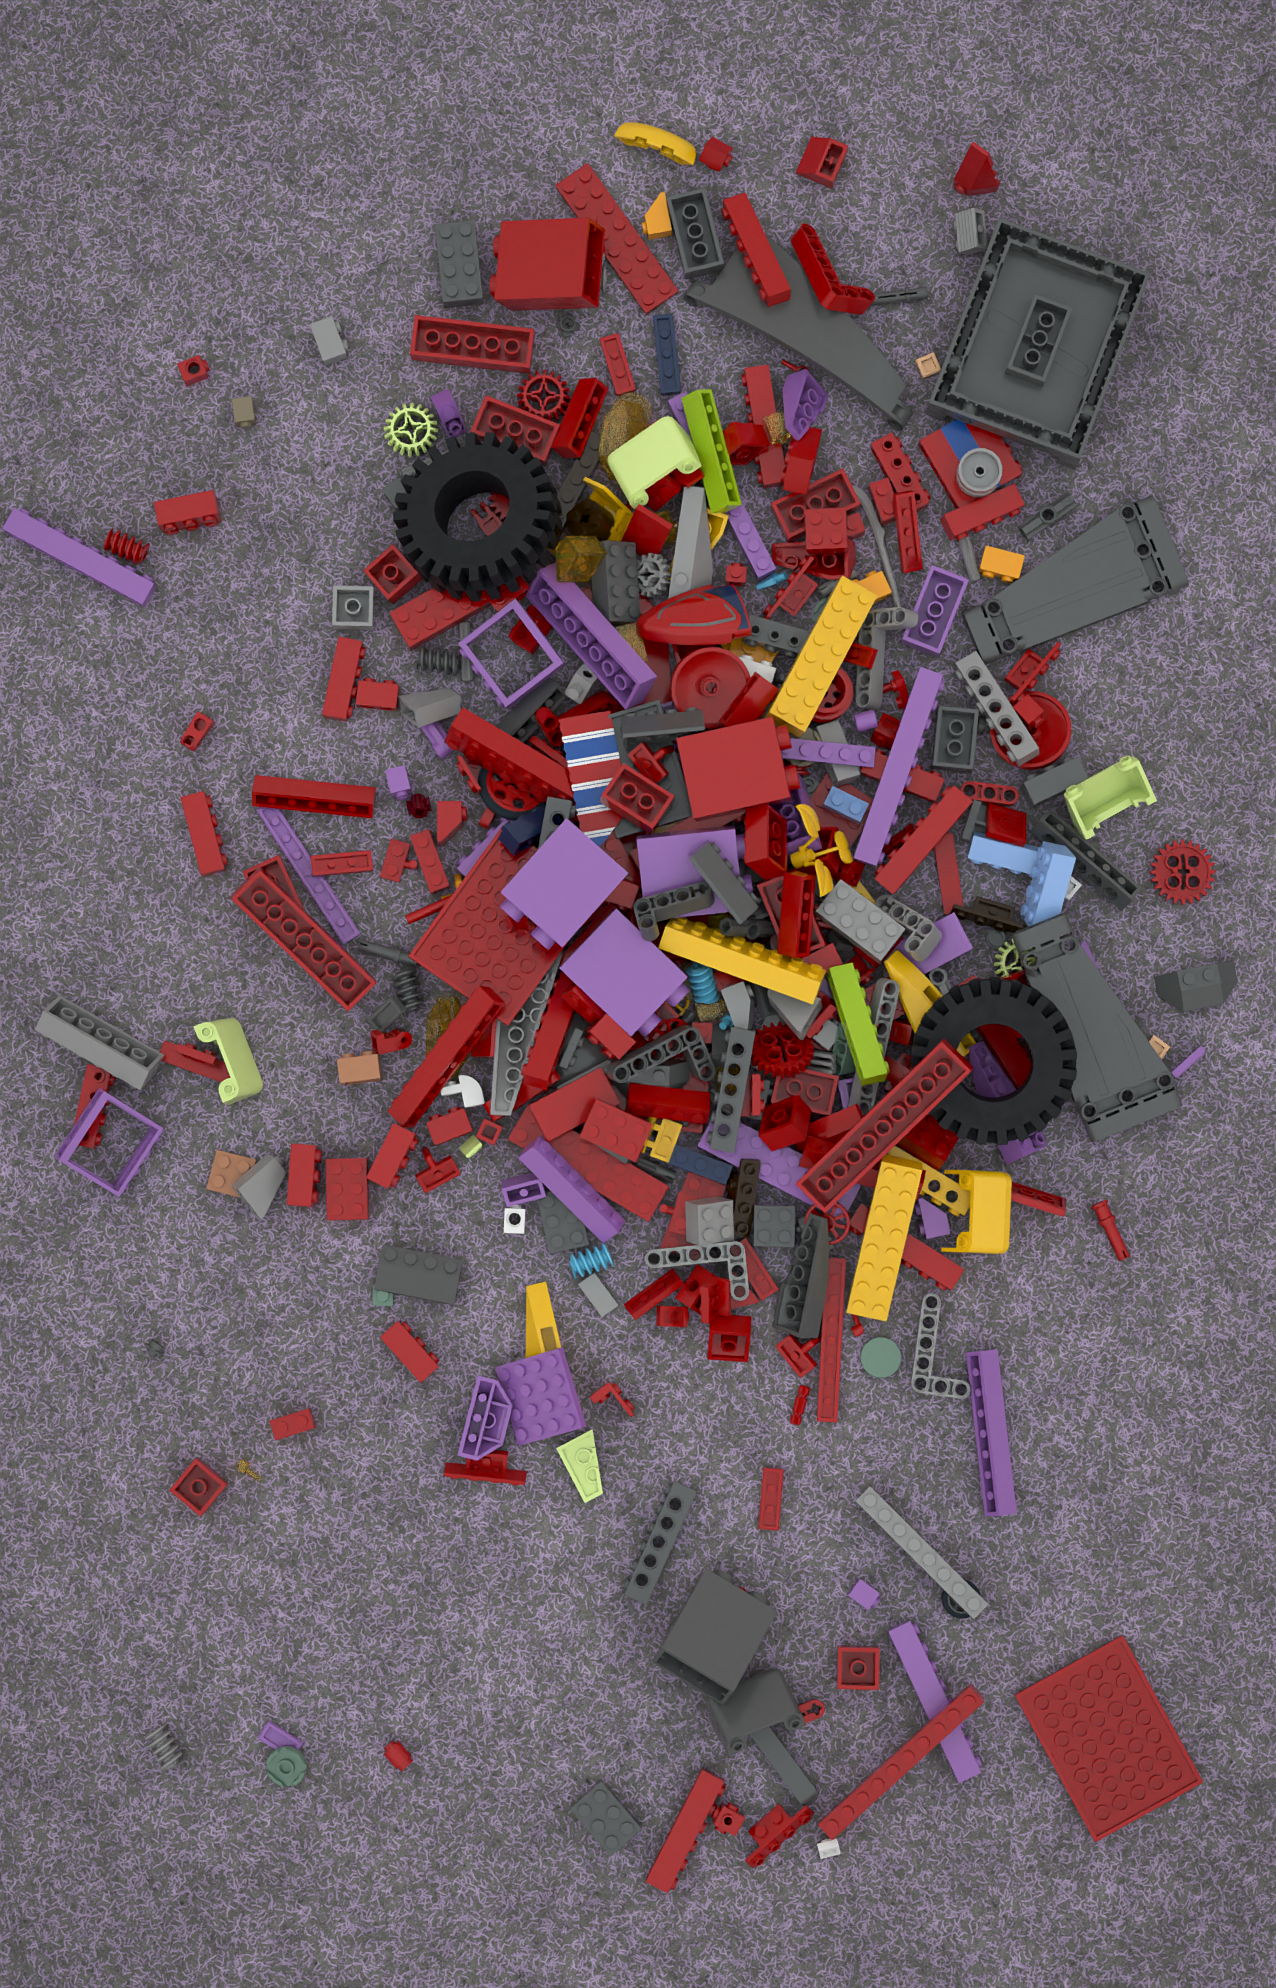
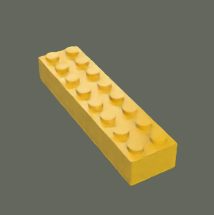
M844 576L837 581L765 718L773 717L778 726L787 724L788 731L799 738L805 733L878 595Z
M687 917L670 918L665 926L658 947L664 951L810 1004L814 1003L826 970L822 969L818 964L810 965L803 962L801 958L778 954V950L766 949L760 943L752 944L745 941L743 937L725 936L721 934V929L708 928L706 924L689 921Z
M887 1154L881 1158L846 1313L887 1321L922 1174L923 1162Z

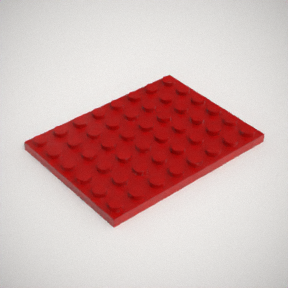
M500 828L408 957L468 999L471 997L473 990L478 986L490 987L505 1002L495 1018L509 1027L569 941L563 947L555 942L548 950L530 934L537 926L530 918H526V915H524L517 923L499 907L506 899L501 891L538 851L537 848L532 846L513 856L498 839L502 831Z
M1123 1635L1014 1694L1095 1842L1203 1783Z

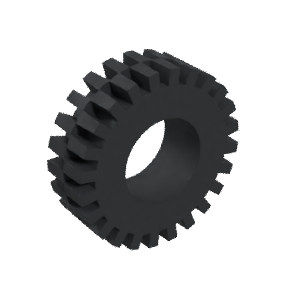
M475 432L465 433V446L461 447L454 436L445 440L449 452L442 455L435 445L427 451L433 462L427 465L418 458L412 464L418 477L414 478L407 474L404 475L401 483L406 493L397 492L395 496V503L400 510L393 512V520L398 527V530H395L396 536L403 546L402 549L426 583L430 581L438 592L443 593L446 589L452 598L461 600L465 591L471 601L477 602L481 601L482 590H485L492 600L501 598L499 586L506 584L510 592L514 593L520 590L515 578L522 574L531 582L537 577L532 565L535 562L544 568L548 565L550 558L545 548L554 550L558 546L559 541L554 531H562V521L558 513L562 512V507L556 496L557 492L537 457L534 458L531 451L523 444L518 448L514 439L507 436L500 443L496 434L491 432L485 433L484 441L481 443ZM492 492L501 494L509 499L507 516L502 525L491 535L477 541L468 542L459 541L447 535L451 514L468 497L479 493Z
M990 977V979L982 980L973 979L966 984L951 988L948 993L936 999L927 1013L925 1012L913 1039L911 1069L943 1038L957 1050L962 1039L970 1031L982 1025L1002 1024L1018 1031L1031 1048L1032 1065L1027 1079L1017 1090L1001 1097H985L972 1092L960 1082L928 1114L932 1115L943 1129H949L960 1139L974 1140L976 1144L997 1143V1145H1007L1008 1141L1017 1139L1020 1142L1028 1139L1029 1135L1035 1131L1041 1132L1047 1127V1123L1053 1117L1055 1119L1058 1117L1065 1101H1068L1071 1096V1088L1077 1076V1051L1073 1035L1065 1018L1055 1004L1037 989L1013 979L1006 980L1000 977Z

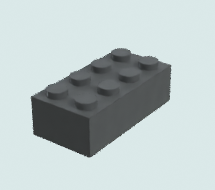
M701 188L666 197L669 217L685 280L722 271L724 261L706 189Z
M475 220L435 224L444 308L484 304Z
M604 540L589 544L594 606L611 625L627 626L636 624L640 617L635 542Z

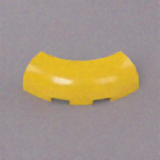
M625 122L618 127L614 137L628 146L644 149L650 147L660 150L659 153L679 165L694 164L696 157L695 147L683 138L661 128L644 123Z

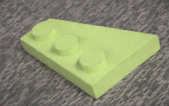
M593 1429L556 1448L584 1503L603 1494Z

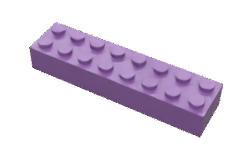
M556 562L539 569L536 574L537 577L533 580L526 597L625 710L642 703L657 677L656 674L571 578H566L568 577L566 573L565 578H560L562 574L564 577V570Z
M741 1122L739 1123L734 1153L710 1149L711 1144L707 1143L709 1131L713 1132L714 1124L709 1123L697 1146L698 1148L738 1169L742 1158L759 1159L761 1163L758 1179L810 1206L814 1204L796 1185L798 1179L809 1170L799 1166L802 1154L787 1146L771 1151L759 1137L758 1131ZM721 1124L718 1127V1132L722 1135H726L730 1131L729 1126L726 1124ZM856 1183L837 1201L847 1211L861 1185ZM818 1206L815 1208L823 1212ZM833 1206L827 1211L828 1214L831 1212ZM837 1207L833 1216H839L843 1214V1211Z

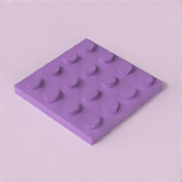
M563 1347L495 1367L499 1383L513 1404L510 1420L518 1446L586 1427Z

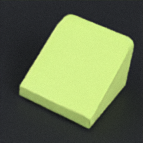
M472 1135L459 1149L470 1159L483 1147V1144Z

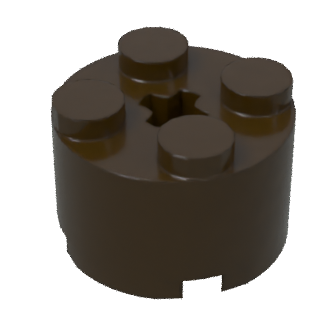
M586 498L578 503L566 515L570 533L587 545L608 540L611 535L610 530L612 526L614 527L613 515L590 498Z

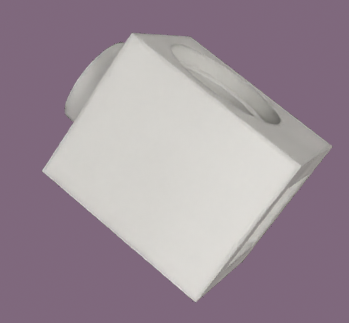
M522 1205L505 1208L504 1233L525 1234L526 1209H522ZM513 1213H517L521 1217V1221L517 1225H512L509 1221V1217Z

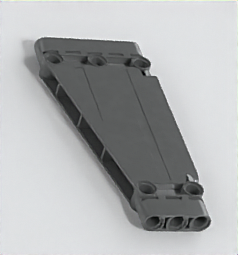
M1151 495L1133 503L1122 505L987 602L962 611V616L978 655L984 664H988L1000 658L1011 656L1021 650L1022 652L1027 651L1028 649L1035 648L1143 606L1152 599L1160 598L1165 594L1189 586V582L1154 496ZM1122 511H1130L1132 513V517L1125 518L1122 514ZM1144 547L1147 550V554L1140 555L1137 548ZM1159 584L1162 587V591L1155 592L1152 585ZM989 605H995V606H997L998 612H997V613H991V612H989L988 606H989ZM1007 641L1012 643L1013 649H1004L1003 643Z
M1058 914L1012 933L1011 936L1018 951L1020 963L1026 972L1025 978L1028 986L1037 989L1055 1004L1072 1032L1077 1051V1076L1071 1088V1098L1077 1105L1078 1113L1082 1118L1090 1142L1101 1140L1181 1107L1183 1104L1175 1086L1173 1075L1075 938L1067 914ZM1071 939L1073 942L1072 948L1065 950V941ZM1029 955L1035 956V962L1032 965H1027L1026 958ZM1163 1075H1167V1082L1163 1085H1160V1077ZM1125 1090H1129L1130 1097L1123 1100L1122 1093ZM1091 1105L1093 1108L1091 1114L1085 1115V1107Z

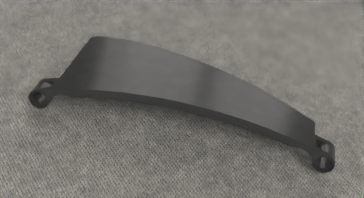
M767 235V240L791 288L790 300L768 307L766 302L761 300L758 292L759 287L757 284L754 285L751 278L752 272L750 268H746L743 260L744 255L738 249L733 253L712 286L699 280L692 282L683 296L686 303L693 307H698L699 305L708 306L804 358L879 409L886 416L888 424L893 429L902 431L913 415L912 410L898 399L904 391L906 384L883 354L846 312L828 310L821 305L804 268Z

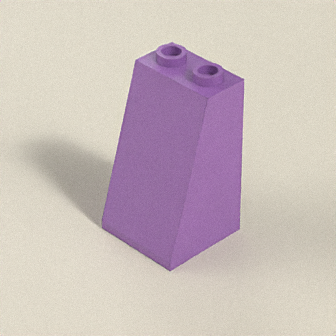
M952 913L934 923L941 931L942 938L925 960L916 961L907 952L905 942L909 937L901 940L887 958L895 950H898L924 975H927L932 970L940 968L969 953L973 947L956 914Z

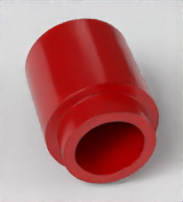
M392 1740L384 1747L386 1752L383 1755L395 1769L398 1768L402 1772L413 1762V1759L410 1757L411 1754L399 1740L396 1743Z

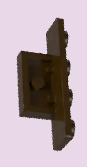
M979 896L975 898L973 909L954 904L950 913H955L959 920H970L979 926L987 925L999 932L1007 931L1014 933L1028 927L1027 925L1012 921L1015 907Z
M742 1158L740 1160L739 1172L731 1171L730 1178L727 1180L728 1194L726 1198L733 1200L734 1237H750L761 1163L759 1159Z

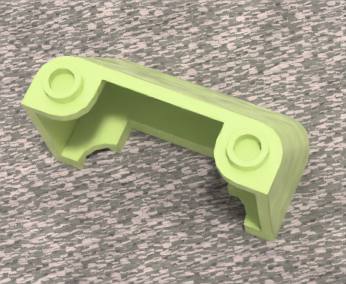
M669 416L653 423L613 451L607 458L612 473L634 509H636L638 504L645 506L649 500L645 490L677 468L680 472L689 474L702 466L691 437L674 418Z
M1129 755L1122 757L1116 764L1085 781L1068 787L1064 793L1072 823L1076 831L1086 840L1095 835L1093 829L1094 827L1096 829L1100 828V822L1131 805L1138 807L1139 802H1146L1149 806L1157 801L1140 761L1136 757Z
M226 1018L193 1026L197 1037L202 1042L208 1043L213 1041L220 1048L231 1077L222 1081L219 1085L218 1090L223 1103L230 1105L256 1095L262 1090V1078L238 1020Z

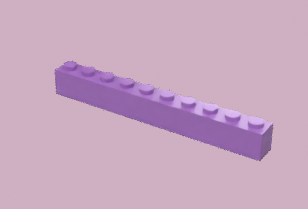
M684 392L668 400V408L673 418L691 437L681 399L687 395ZM742 503L741 506L726 512L729 515L727 523L757 582L775 573L776 567L744 504Z
M920 667L853 857L855 861L875 868L877 863L882 864L885 855L882 852L884 844H889L892 835L888 833L890 826H895L898 818V814H895L897 806H902L905 795H902L904 787L908 788L912 778L908 774L911 768L915 769L918 757L915 756L917 749H922L925 740L922 737L923 731H928L932 720L928 718L930 711H935L938 700L935 699L937 691L942 692L945 683L942 680L943 674Z

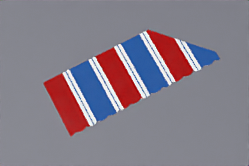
M610 711L558 719L561 724L560 731L562 733V741L564 742L568 771L570 772L569 777L572 782L571 787L574 792L573 798L576 802V811L578 812L577 818L580 822L579 828L599 847L623 818L600 803L602 793L621 767L612 718H608V715L611 714Z

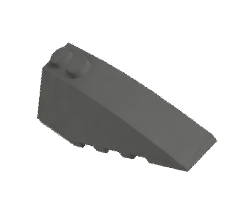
M810 1213L801 1234V1244L794 1251L795 1259L793 1264L789 1265L786 1271L789 1274L786 1281L782 1282L780 1286L772 1326L799 1338H818L828 1282L829 1235L827 1218Z

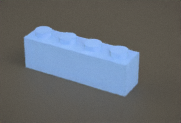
M973 832L968 851V859H971V862L976 864L984 862L996 869L1004 867L1010 869L1012 873L1022 874L1023 872L1030 874L1029 876L1031 877L1032 869L1037 864V851L1039 847L1025 844L1022 847L986 837V833Z

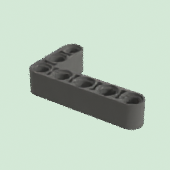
M681 1025L621 1057L619 1060L610 1063L606 1069V1074L611 1080L624 1083L683 1052L693 1076L700 1080L708 1082L714 1079L716 1069L698 1029L689 1025ZM690 1031L691 1035L689 1039L686 1040V1033ZM673 1040V1046L669 1049L668 1043ZM655 1049L656 1055L651 1058V1052ZM698 1049V1055L694 1058L693 1053ZM638 1058L639 1063L634 1068L633 1062ZM706 1067V1073L701 1075L702 1068ZM621 1068V1074L616 1077L617 1069Z

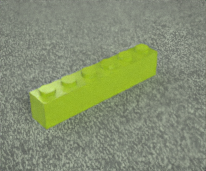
M712 389L695 390L681 398L693 445L702 465L700 470L705 476L702 479L711 513H726L742 505Z
M853 963L830 967L827 979L861 1086L885 1081L889 1073V1066L882 1057L883 1047L876 1038L877 1028L870 1019L872 1014L869 1005L866 1006L864 1000L866 999L865 990L863 987L860 988L859 972L857 969H854Z

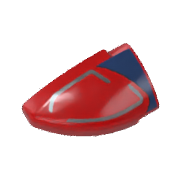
M733 584L718 587L706 585L676 595L641 615L636 624L637 633L641 638L668 644L717 645L731 643L732 639L751 636V625L745 605Z

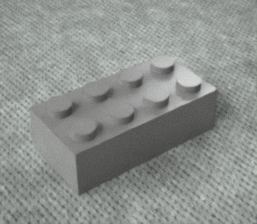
M841 879L815 912L819 919L878 964L881 963L905 931L903 926Z

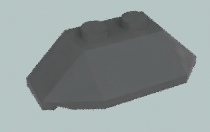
M1234 961L1214 963L1154 977L1158 997L1182 1012L1224 1004L1238 981Z
M638 1058L633 1062L634 1068L639 1063ZM668 1059L627 1082L618 1083L610 1078L609 1080L626 1098L629 1083L681 1089L689 1081L690 1068L686 1060ZM621 1068L617 1069L616 1077L621 1074Z

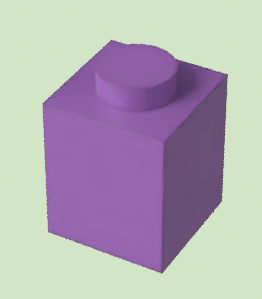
M858 1578L847 1594L867 1610L870 1607L874 1609L881 1599L878 1597L880 1593L861 1578Z

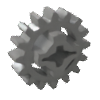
M648 553V555H642V560L637 559L638 591L641 592L642 596L654 598L655 595L661 596V590L667 591L665 585L670 584L668 577H671L672 574L668 573V570L671 566L666 565L668 560L662 558V555Z

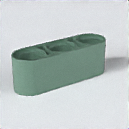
M842 1023L838 1026L832 1053H836V1073L833 1074L836 1076L852 1073L856 1070Z

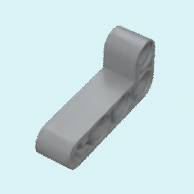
M882 895L876 900L875 906L911 934L905 942L907 952L916 961L925 960L942 938L941 931L931 920L889 895Z

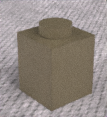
M252 396L233 398L232 406L236 426H240L241 429L251 428L253 424H257Z

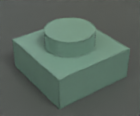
M373 1285V1306H394V1294L374 1290L375 1285Z

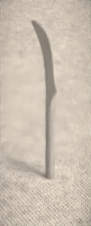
M852 486L872 526L887 583L892 591L894 607H902L885 546V531L878 521L869 497L862 489Z

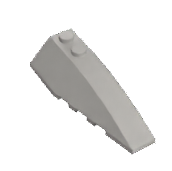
M684 486L668 599L692 589L711 585L713 564L704 487L690 486L687 488Z

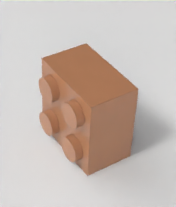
M374 1051L361 1052L362 1056L356 1057L353 1053L341 1055V1058L337 1059L340 1084L344 1086L383 1081L380 1056L375 1054Z

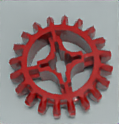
M536 370V377L528 374L530 381L523 379L522 383L525 386H518V390L522 392L517 393V398L521 399L517 402L518 406H523L522 410L545 419L548 418L550 421H552L551 417L553 416L556 420H559L558 412L561 415H565L563 408H568L569 405L565 401L571 400V396L566 395L570 392V389L564 388L567 382H560L562 379L560 375L554 378L555 373L551 371L549 376L547 375V370H543V375H539V371ZM541 383L539 390L528 393L534 385ZM547 383L554 385L560 394L549 391ZM545 388L546 398L544 400L543 405L541 397L543 394V389ZM527 399L537 402L540 405V411L531 407ZM559 401L553 409L546 411L548 404Z

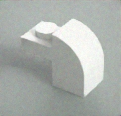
M459 1075L460 1084H456V1081L447 1082L441 1090L442 1097L462 1093L465 1108L481 1106L485 1103L480 1084L472 1077L466 1075Z

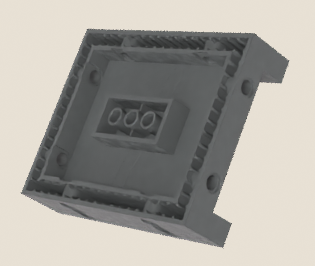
M999 217L925 414L942 421L945 420L946 416L1011 439L1058 457V464L1075 470L1084 452L1151 273Z

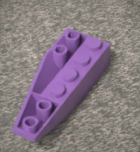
M983 1041L968 1047L970 1063L973 1066L972 1074L978 1095L1001 1097L1016 1090ZM1038 1130L1030 1134L1029 1138L1019 1142L1017 1139L1008 1141L1007 1145H998L1007 1165L1047 1146L1043 1134L1038 1132Z

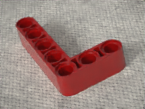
M801 224L790 241L821 305L828 310L863 315L875 301V295L867 288L841 284L816 231L809 224Z

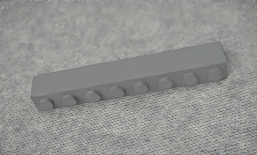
M871 1487L856 1500V1503L973 1620L988 1606V1603Z

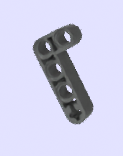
M703 881L638 899L634 903V912L642 938L646 941L655 940L659 936L657 922L709 908L714 904L715 898L712 888L707 882Z

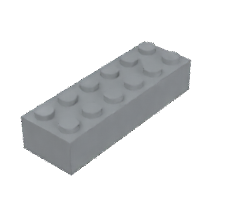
M61 995L43 1010L35 1028L42 1036L52 1039L61 1047L73 1051L77 1056L85 1058L96 1067L106 1070L112 1076L120 1078L131 1087L139 1090L156 1074L164 1057V1054Z

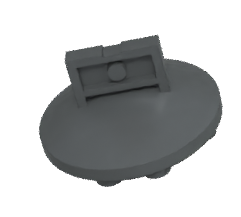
M575 1012L555 1067L562 1078L552 1085L556 1089L562 1083L606 1060H610L600 1052L602 1048L599 1045H593L586 1038L588 1034L584 1030L590 1024L577 1012Z

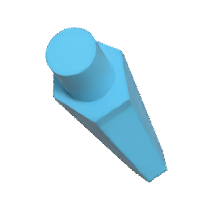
M775 572L758 583L756 588L761 590L780 585L781 581L788 579V575L786 572L780 574Z
M727 1011L721 1018L722 1022L719 1024L722 1030L734 1025L729 1011Z

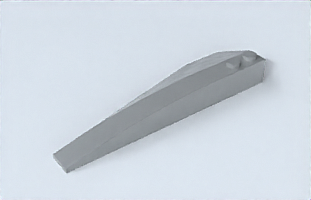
M562 953L509 1027L497 1019L490 1115H512L524 1077L521 1075L524 1063L528 1064V1051L530 1046H534V1035L540 1027V1019L545 1011Z

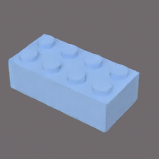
M1043 841L1042 846L1038 848L1037 864L1032 869L1031 885H1028L1026 889L1027 899L1020 911L1021 918L1028 926L1056 916L1061 912L1076 860L1073 853L1064 845Z

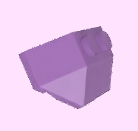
M477 1376L457 1456L479 1460L503 1445L513 1404L498 1380Z

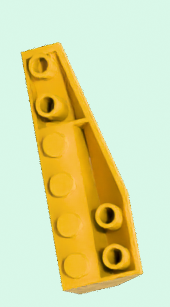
M895 950L884 961L891 980L899 984V999L915 1033L925 1012L927 1013L934 1001L943 995L912 962L898 950ZM970 1033L962 1039L957 1048V1051L963 1057L969 1053L968 1047L977 1044Z
M546 1282L526 1286L525 1358L562 1347Z

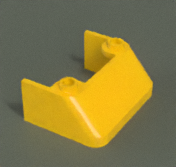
M585 477L583 480L594 490L589 498L599 503L613 515L614 527L612 526L610 530L611 535L607 541H621L633 513L606 486ZM575 538L572 543L566 540L559 541L558 546L554 550L546 548L558 560L562 562L565 560L564 564L569 565V567L571 565V568L573 570L576 569V572L578 570L580 572V569H582L581 572L583 573L579 574H583L582 576L591 579L589 545ZM560 553H582L583 559H560L559 557Z
M944 1170V1174L959 1175L960 1187L963 1190L971 1191L969 1232H961L958 1235L956 1248L941 1247V1252L1004 1254L1009 1248L1011 1176L1007 1172Z

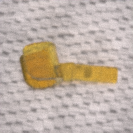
M240 1459L237 1469L260 1482L262 1477L248 1469L250 1462Z

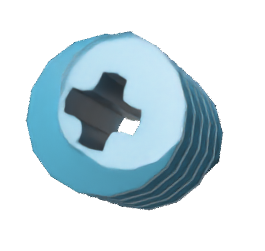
M693 962L687 968L686 973L689 982H691L690 987L692 988L694 1001L705 1004L718 1001L719 993L712 968Z
M604 1243L601 1244V1250L594 1246L593 1253L587 1248L585 1256L581 1251H578V1258L573 1253L570 1254L569 1262L575 1279H577V1273L584 1277L585 1270L592 1274L593 1267L597 1272H600V1265L604 1269H608V1262L614 1267L609 1250Z

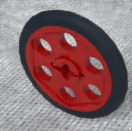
M483 766L480 769L478 784L482 789L479 792L485 805L498 816L508 820H517L523 814L532 813L537 807L542 808L546 806V802L530 797L528 792H524L519 788L515 789L514 786H511L513 784L511 781L503 779L501 781L493 780L492 774L495 772L488 771ZM500 791L505 795V798L498 800L494 793ZM520 800L523 803V807L516 808L513 805V801Z

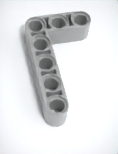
M903 607L870 610L859 629L858 644L875 648L878 652L872 669L857 665L856 704L858 707L874 711L881 707L886 631L915 627L918 623L917 612Z
M733 1241L700 1246L655 1249L648 1251L644 1256L645 1264L650 1268L726 1261L728 1280H730V1296L734 1300L742 1301L749 1295L745 1249L740 1242ZM732 1245L740 1247V1254L736 1257L730 1254L729 1250ZM712 1247H717L720 1250V1256L716 1259L711 1258L709 1255V1250ZM692 1249H697L700 1253V1257L696 1261L689 1258V1252ZM671 1251L679 1253L680 1259L678 1262H670L668 1255ZM651 1253H656L659 1256V1262L656 1265H652L648 1261V1256ZM735 1265L741 1266L743 1270L740 1277H735L732 1274V1268ZM736 1286H742L745 1290L744 1295L740 1298L734 1295Z
M925 1294L922 1297L910 1386L918 1393L964 1399L970 1394V1386L966 1381L931 1376L941 1300L937 1294ZM929 1296L936 1299V1305L933 1308L926 1306L925 1301ZM925 1317L933 1319L934 1324L931 1328L927 1329L924 1327L923 1319ZM923 1337H928L931 1341V1345L927 1349L922 1348L920 1345V1340ZM921 1357H925L928 1360V1366L925 1369H920L917 1365V1361ZM917 1378L925 1380L924 1388L917 1389L914 1382ZM937 1381L945 1383L946 1387L943 1392L936 1391L935 1383ZM960 1383L966 1387L963 1395H958L955 1392V1387Z

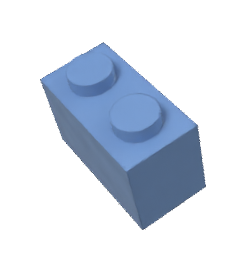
M832 786L823 804V808L859 825L869 803Z

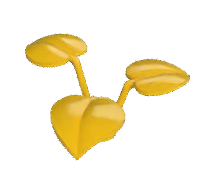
M799 804L795 807L799 810L805 828L812 838L803 846H800L799 851L791 853V862L796 869L803 866H815L820 897L833 890V880L829 869L819 859L815 860V857L839 850L841 860L849 864L853 861V855L849 849L848 841L841 831H837L834 835L837 847L814 853L811 848H806L818 838L819 834L817 831H820V824L815 811L810 806Z

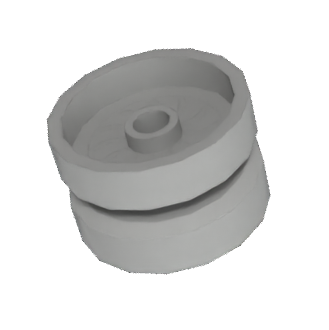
M976 448L968 451L962 457L956 471V481L959 488L971 497L982 498L991 494L997 488L1001 479L1002 464L999 457L986 448Z

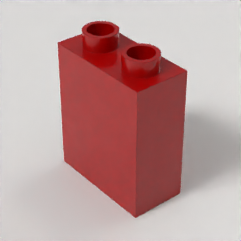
M589 217L501 221L500 235H496L493 240V252L498 259L497 274L491 276L489 283L492 297L511 311L598 308L605 229Z
M773 717L676 738L693 819L696 822L743 812L747 808L766 803L775 805L792 801L790 791L801 788L796 765L785 766L782 751L792 749L787 724L776 727Z

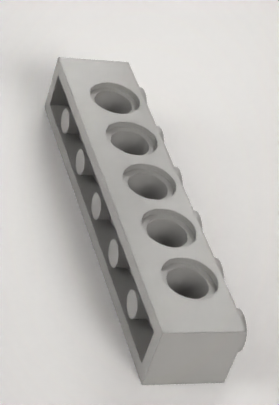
M977 651L956 662V671H954L956 677L960 682L963 680L965 683V690L970 698L974 697L976 700L975 706L979 709V713H984L987 717L985 721L991 730L994 729L998 734L996 738L1001 746L1005 745L1008 751L1006 753L1012 763L1015 761L1019 767L1038 756L1039 747ZM972 675L980 676L977 680L970 679ZM982 691L990 692L988 696L980 695ZM993 707H999L1001 709L997 713L990 711ZM1004 723H1009L1011 727L1008 729H1003L1001 725ZM1014 739L1022 741L1019 745L1011 743Z

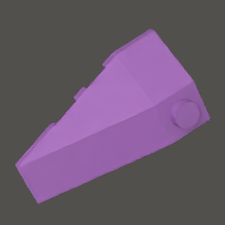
M807 369L787 375L783 387L785 428L796 441L803 437L809 429V425L817 419L816 416L824 411L829 396Z

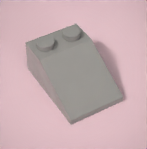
M743 981L722 989L721 992L734 1027L753 1030L756 1003L753 986L749 982Z

